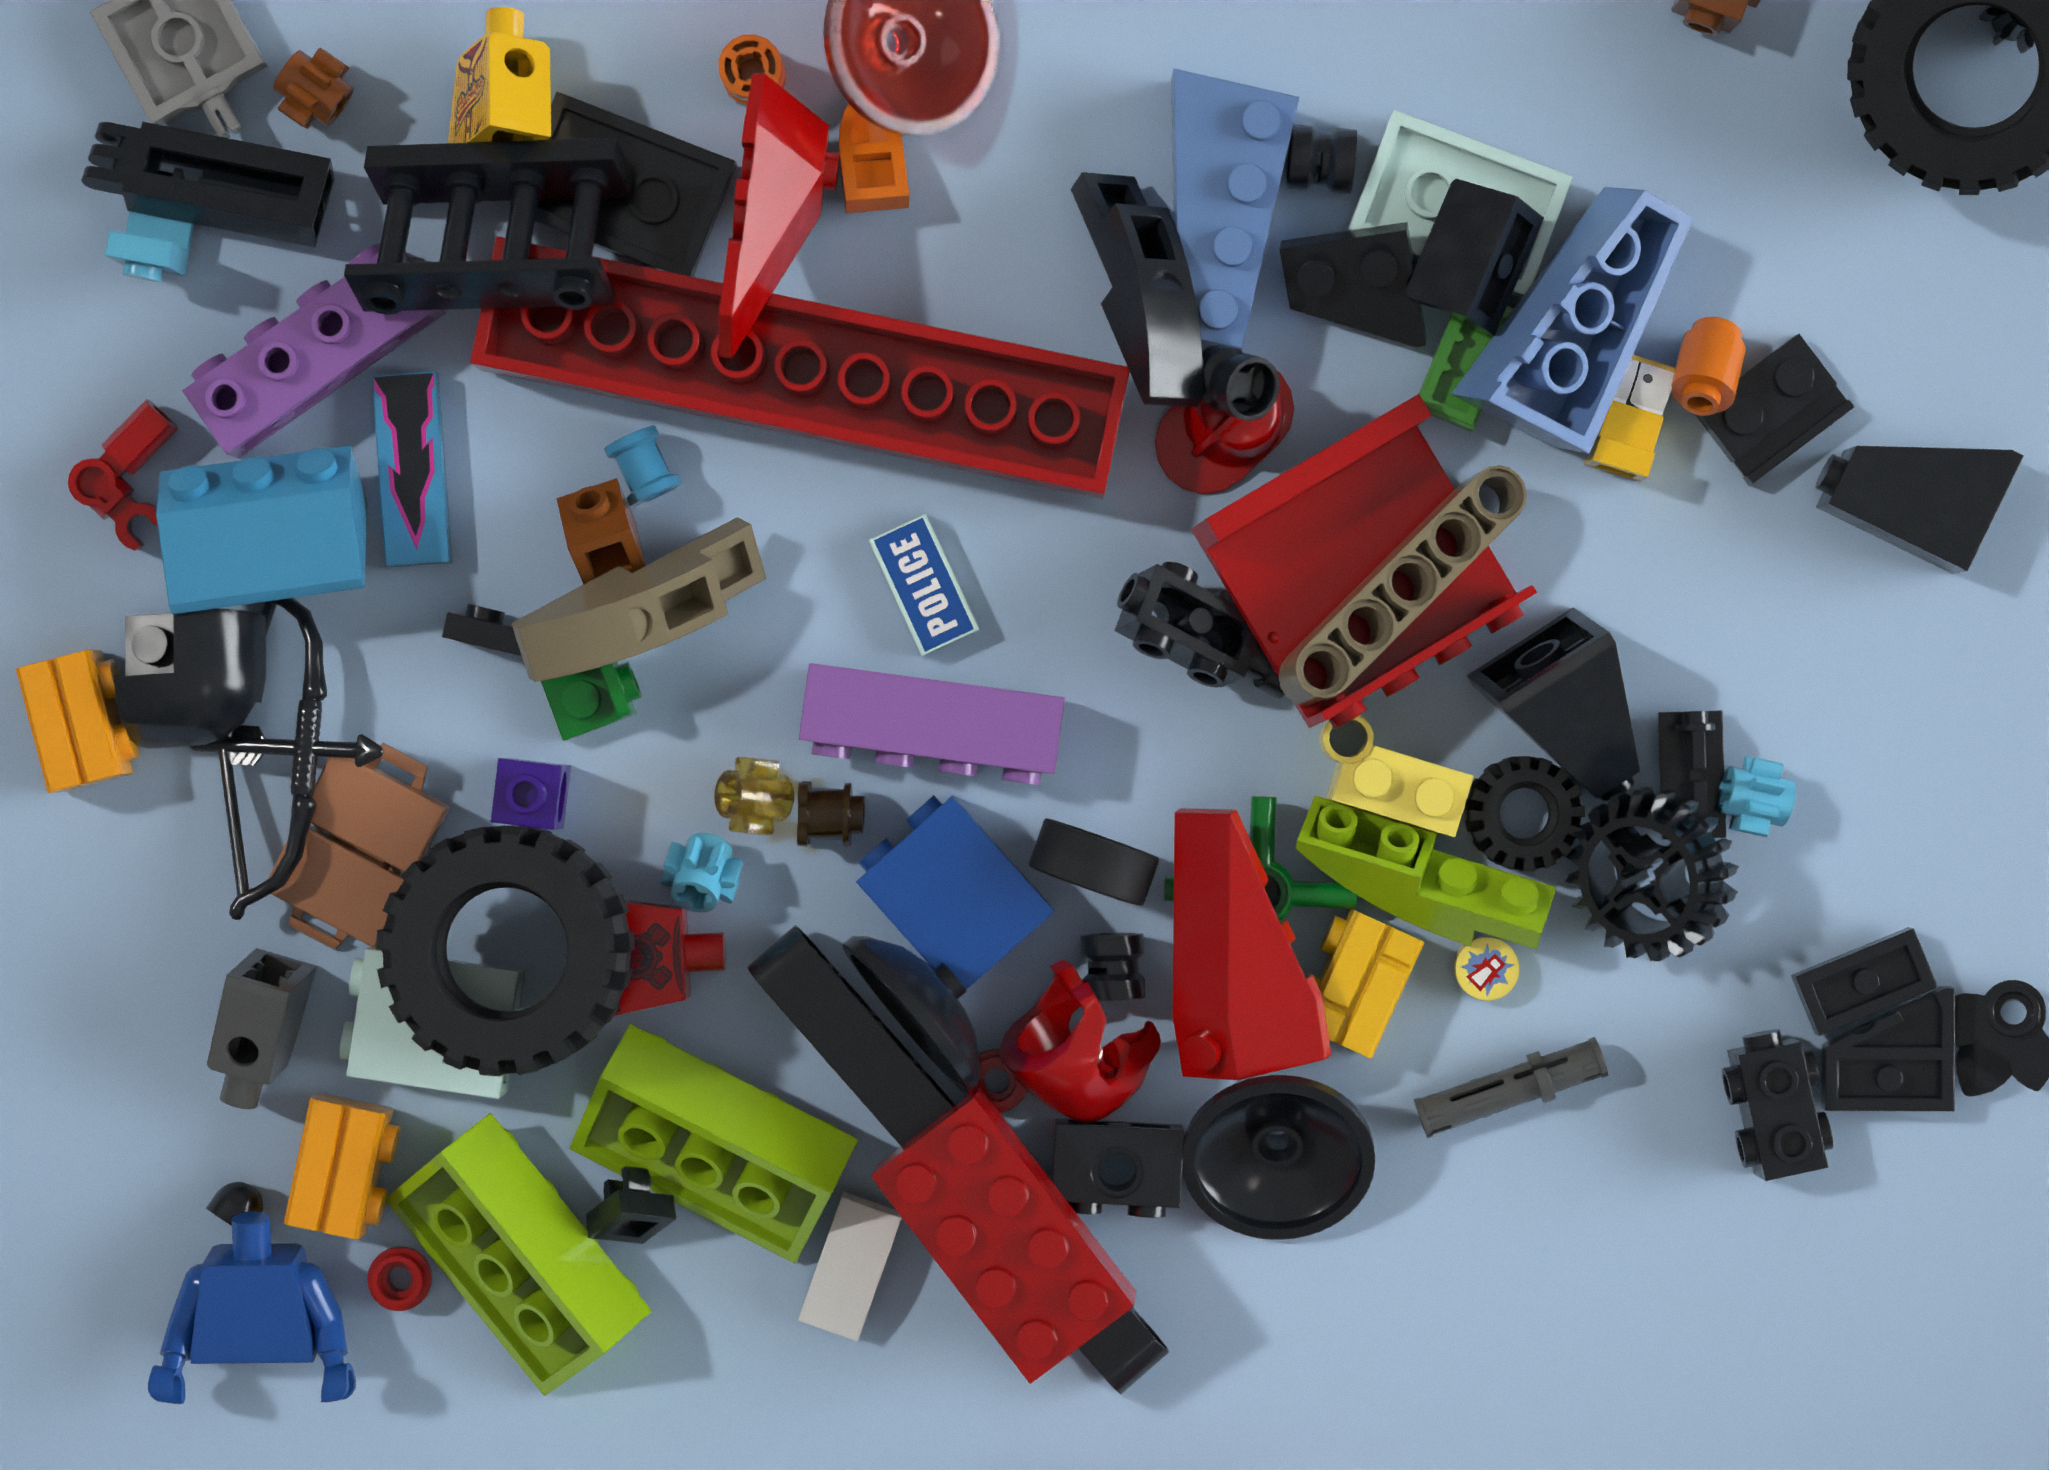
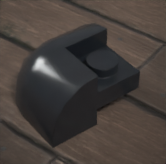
M216 608L179 614L165 613L125 616V676H114L115 697L125 730L131 740L141 747L151 749L205 746L229 740L228 735L244 723L255 703H262L266 681L265 615L244 610Z

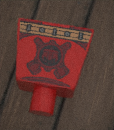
M625 900L630 911L626 913L629 930H634L635 950L631 951L630 968L633 969L629 987L624 989L619 1004L621 1006L614 1016L686 1000L691 996L690 972L726 970L724 932L688 934L686 909L680 906Z

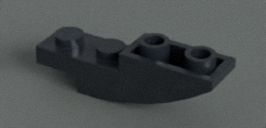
M1082 172L1072 186L1071 192L1111 282L1112 288L1102 301L1101 306L1144 405L1197 407L1203 400L1201 331L1189 266L1169 208L1148 206L1134 176Z

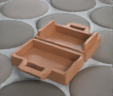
M385 743L380 745L383 748L382 756L361 767H357L355 759L328 758L315 784V791L312 797L316 801L317 807L311 823L319 828L310 825L302 859L285 886L271 893V895L294 906L289 920L291 928L333 950H336L348 935L371 947H376L377 930L384 929L388 915L382 910L389 894L397 892L404 881L401 875L413 861H420L426 856L450 809L448 804L423 792L428 766ZM384 759L414 775L415 777L411 785L379 769L378 766L381 760ZM286 842V844H285V846H284V848H283V850H282V852H281V854H280V856H279V858H278V860H277V862H276V864H275V866H274V868H273V870H272V872H271L269 878L272 877V875H273V873L275 872L277 866L279 865L280 861L282 860V858H283V856H284V854H285V852H286L287 842ZM306 912L338 929L335 936L302 919L304 913Z

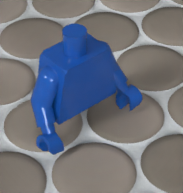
M254 1211L234 1215L231 1218L233 1244L213 1246L203 1264L191 1267L185 1274L159 1353L164 1357L162 1366L154 1365L149 1376L148 1392L150 1396L159 1402L183 1404L186 1396L182 1368L185 1362L191 1360V1364L313 1363L318 1353L325 1367L321 1402L327 1403L347 1399L356 1389L355 1373L350 1363H344L343 1356L347 1355L348 1351L342 1311L320 1267L307 1261L305 1249L298 1243L271 1244L269 1214Z

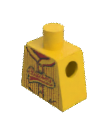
M509 7L488 9L486 11L485 34L459 56L456 65L448 143L547 140L551 137L550 48L545 42L523 38L525 15L522 11Z

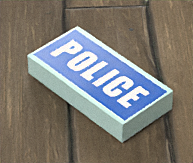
M927 514L868 540L921 656L980 630Z

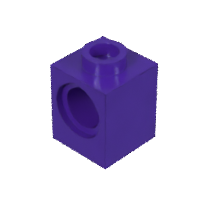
M498 758L491 822L551 830L564 828L571 765L514 758Z

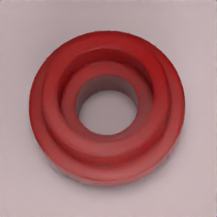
M989 1049L978 1054L980 1064L978 1085L967 1094L970 1095L980 1087L999 1113L1015 1108L1023 1100L1027 1090L1003 1065L998 1049ZM992 1069H1002L1007 1073L1009 1084L1003 1091L994 1092L986 1087L984 1077Z
M405 1246L392 1247L380 1253L370 1265L367 1276L368 1288L374 1300L384 1308L393 1311L409 1310L419 1305L428 1295L432 1286L431 1267L426 1258L415 1249ZM394 1267H404L410 1272L412 1276L410 1287L399 1289L392 1284L390 1273Z

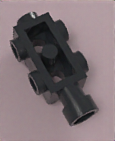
M1164 562L1162 566L1156 564L1138 574L1134 573L1128 578L1118 597L1117 606L1122 609L1114 631L1132 640L1133 647L1137 651L1152 658L1171 660L1188 669L1187 675L1192 680L1205 686L1224 687L1248 675L1254 679L1255 687L1276 698L1285 696L1280 687L1278 675L1228 591L1221 590L1213 594L1196 585L1198 574L1190 567L1176 562ZM1153 611L1155 612L1157 617L1151 615ZM1200 637H1205L1210 645L1200 641Z

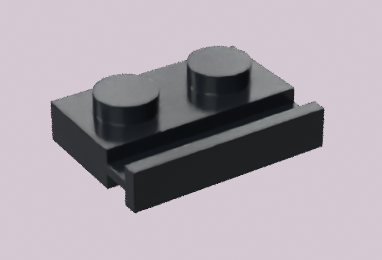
M1797 334L1740 376L1734 403L1730 408L1713 415H1696V417L1729 461L1735 464L1744 476L1745 482L1751 485L1852 410L1854 405L1850 400H1846L1837 388L1835 380L1802 336Z

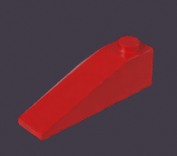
M752 73L741 142L742 147H744L741 179L736 180L734 195L733 238H729L719 308V357L732 358L820 218L824 190L836 191L839 174L840 153L828 152L829 125L770 77L760 73Z
M1181 808L1174 815L1173 1022L1183 1077L1242 1080L1325 1060L1331 1055L1321 991L1313 974L1305 977L1290 945L1296 940V937L1288 920L1280 922L1265 891L1269 879L1237 810Z

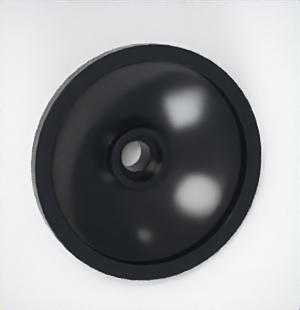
M852 936L842 944L845 954L865 983L925 1055L963 1092L969 1093L978 1085L980 1074L976 1032L966 1010L958 1000L967 991L954 973L943 962L932 970L920 957L903 946L872 937Z
M1260 1076L1235 1083L1223 1089L1205 1102L1197 1111L1186 1130L1183 1142V1177L1187 1189L1197 1205L1210 1218L1234 1232L1261 1239L1285 1240L1305 1237L1321 1232L1340 1222L1364 1198L1370 1187L1375 1169V1149L1372 1133L1359 1109L1335 1089L1323 1083L1298 1076ZM1274 1131H1282V1132H1285V1133L1280 1134V1135L1270 1134V1132H1274Z

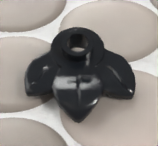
M2007 980L1993 986L1986 995L1963 993L1955 996V1047H1959L1957 1053V1076L1965 1096L1972 1097L1993 1092L2002 1086L2012 1075L2019 1083L2033 1091H2039L2049 1079V1038L2042 1029L2046 1019V1005L2041 994L2030 984L2019 980ZM2018 1001L2023 1004L2026 1009V1017L2021 1023L2013 1025L2002 1019L2000 1011L2006 1002Z

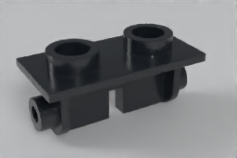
M1722 710L1658 712L1660 792L1666 789L1676 790L1678 805L1690 799L1699 801L1696 818L1699 821L1710 816L1719 818L1715 829L1710 833L1714 838H1726V814L1720 813L1717 807L1719 786L1724 775ZM1662 835V840H1668Z

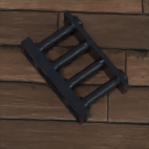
M617 138L367 146L364 169L382 204H387L377 264H346L344 277L364 312L373 311L379 314L390 315L409 310L561 306L567 309L580 310L589 306L614 305L615 292L600 258L592 257L600 200L611 197H630L633 175ZM546 199H574L565 258L529 259L538 202ZM511 201L502 260L466 261L475 204L479 202ZM419 203H449L439 262L404 263L413 207Z

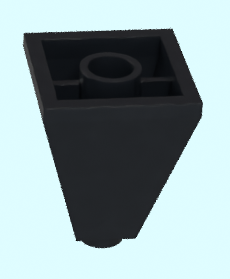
M1574 607L1467 675L1475 689L1596 799L1600 798L1602 801H1608L1611 796L1623 791L1627 792L1633 786L1634 779L1632 776L1640 772L1616 642L1609 631Z

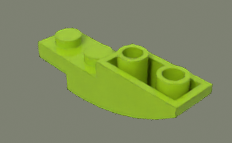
M1316 795L1314 796L1298 836L1295 849L1340 885L1403 921L1470 947L1475 932L1478 931L1537 950L1557 887L1434 850L1437 837L1436 832Z

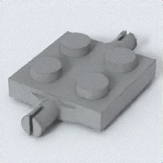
M110 0L90 11L150 123L162 125L186 111L203 109L217 136L231 137L220 114L232 133L237 134L243 129L225 95L237 83L265 69L268 65L232 0Z

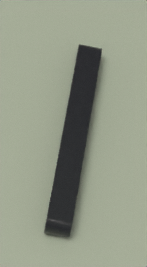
M794 925L747 967L756 982L900 1146L904 1145L955 1106V1103L798 926ZM1134 1307L1078 1348L1106 1381L1120 1394L1125 1392L1169 1353L1163 1341Z

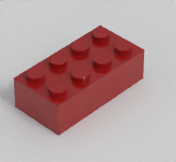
M980 1087L881 1161L872 1173L871 1178L1029 1384L1033 1383L1134 1307L1136 1290Z

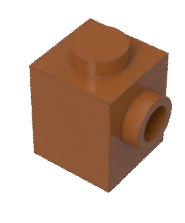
M617 478L556 498L567 547L583 584L618 566L631 573L646 566L636 522Z

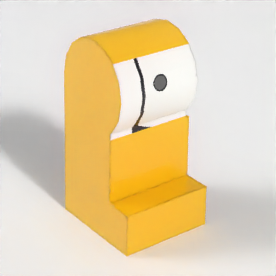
M1633 354L1590 453H1587L1584 465L1635 481L1648 477L1655 456L1653 451L1664 420L1662 415L1672 390L1671 384L1675 367Z

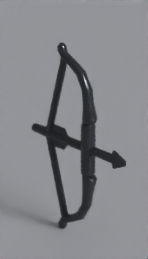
M294 598L266 601L260 614L266 616L267 635L276 605L284 608L297 619L305 640V672L302 700L299 701L295 740L266 739L259 726L240 725L228 735L229 740L205 746H189L194 751L219 753L237 897L230 905L229 915L234 920H240L244 916L248 905L285 886L302 859L307 834L317 807V803L312 797L315 791L318 757L355 759V765L361 767L380 758L383 754V748L363 734L358 735L356 742L319 741L322 719L321 701L327 697L323 665V641L310 610ZM264 754L291 755L294 757L290 786L293 799L286 852L272 877L258 886L249 889L233 765L256 766Z

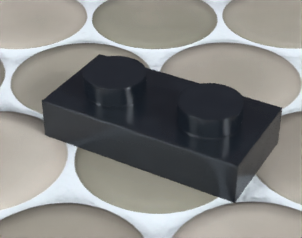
M467 604L465 616L447 613L442 634L443 638L522 656L513 627L502 625L505 612Z
M1910 927L1791 975L1814 1034L1819 1036L1938 988L1914 928Z

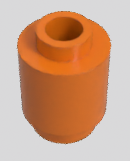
M1705 317L1694 322L1692 329L1684 334L1671 384V394L1688 412L1700 416H1709L1725 411L1733 405L1746 352L1745 344L1742 341V332L1736 324L1719 317Z

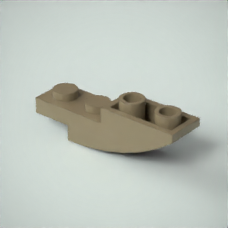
M736 517L633 573L618 566L511 623L529 679L538 682L615 663L670 643L728 615L725 604L726 600L766 579L752 525Z

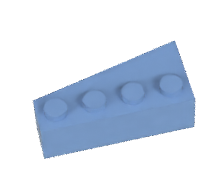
M1174 68L1171 77L1173 220L1189 266L1197 304L1201 344L1203 349L1223 344L1242 350L1299 97Z
M1604 187L1451 395L1549 446L1590 453L1694 217L1646 190Z

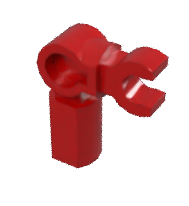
M148 399L102 443L105 452L100 458L80 461L74 465L68 477L69 491L74 499L83 505L89 506L103 520L110 517L115 522V532L119 541L125 547L134 551L140 550L144 543L132 532V521L138 515H144L158 527L157 506L148 502L138 503L131 496L134 489L122 478V475L126 471L134 475L178 431L177 425L156 404Z

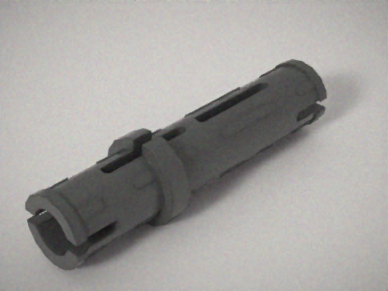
M1589 1038L1585 1042L1541 1056L1540 1052L1537 1051L1526 1055L1527 1062L1473 1079L1423 1098L1413 1099L1426 1137H1433L1434 1134L1541 1098L1543 1103L1556 1099V1092L1600 1077L1609 1076L1596 1038Z

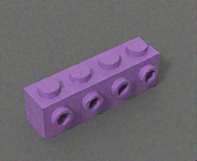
M375 244L354 257L349 264H377L380 244ZM405 255L404 263H411ZM345 277L332 286L328 280H325L305 291L296 300L300 308L282 321L278 322L276 317H272L251 329L244 336V340L248 345L226 359L224 354H218L197 367L191 374L195 382L183 389L182 392L227 455L240 458L446 314L445 310H409L390 315L379 314L373 311L364 312Z
M809 663L799 740L812 741L811 754L850 759L851 747L877 750L875 763L913 768L914 756L916 755L940 759L938 770L940 772L977 776L978 764L1004 767L1002 780L1040 785L1042 773L1055 774L1065 697Z

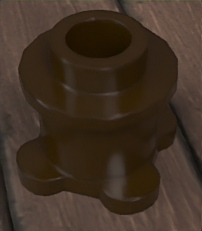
M802 781V783H799L798 846H808L811 843V839L843 840V846H851L852 834L864 833L865 797L853 796L852 783H845L844 789L812 788V781Z

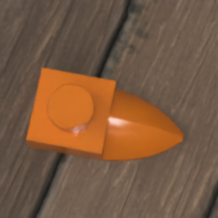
M860 87L849 101L839 128V166L845 213L909 208L910 195L903 142L897 122L888 107L875 93L867 87Z

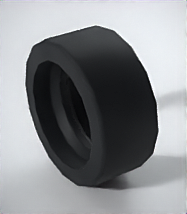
M1046 818L1042 824L1029 866L1042 873L1090 891L1142 906L1146 900L1159 858L1104 836Z

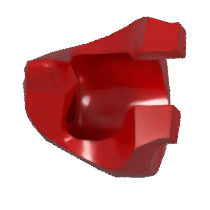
M1062 959L1050 966L1054 973L1052 984L1036 1004L1006 1031L998 1052L1001 1062L1015 1079L1050 1109L1081 1123L1096 1122L1123 1106L1141 1087L1150 1063L1160 1049V1033L1152 1021H1146L1144 1028L1137 1032L1121 1034L1100 1048L1107 1021L1102 1005L1089 983H1083L1075 967ZM1081 1006L1084 1010L1083 1017L1070 1033L1069 1022L1071 1016Z

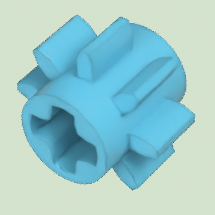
M1746 756L1743 762V769L1733 766L1727 768L1719 786L1717 807L1720 813L1732 815L1729 829L1767 837L1770 824L1783 827L1788 822L1794 807L1796 787L1793 780L1781 778L1784 767L1783 763Z
M696 833L688 838L686 846L676 842L670 844L663 865L665 870L660 883L663 886L672 887L670 891L671 897L680 907L692 912H709L716 907L718 899L730 904L733 902L740 881L739 875L743 861L732 858V847L723 838L710 833Z

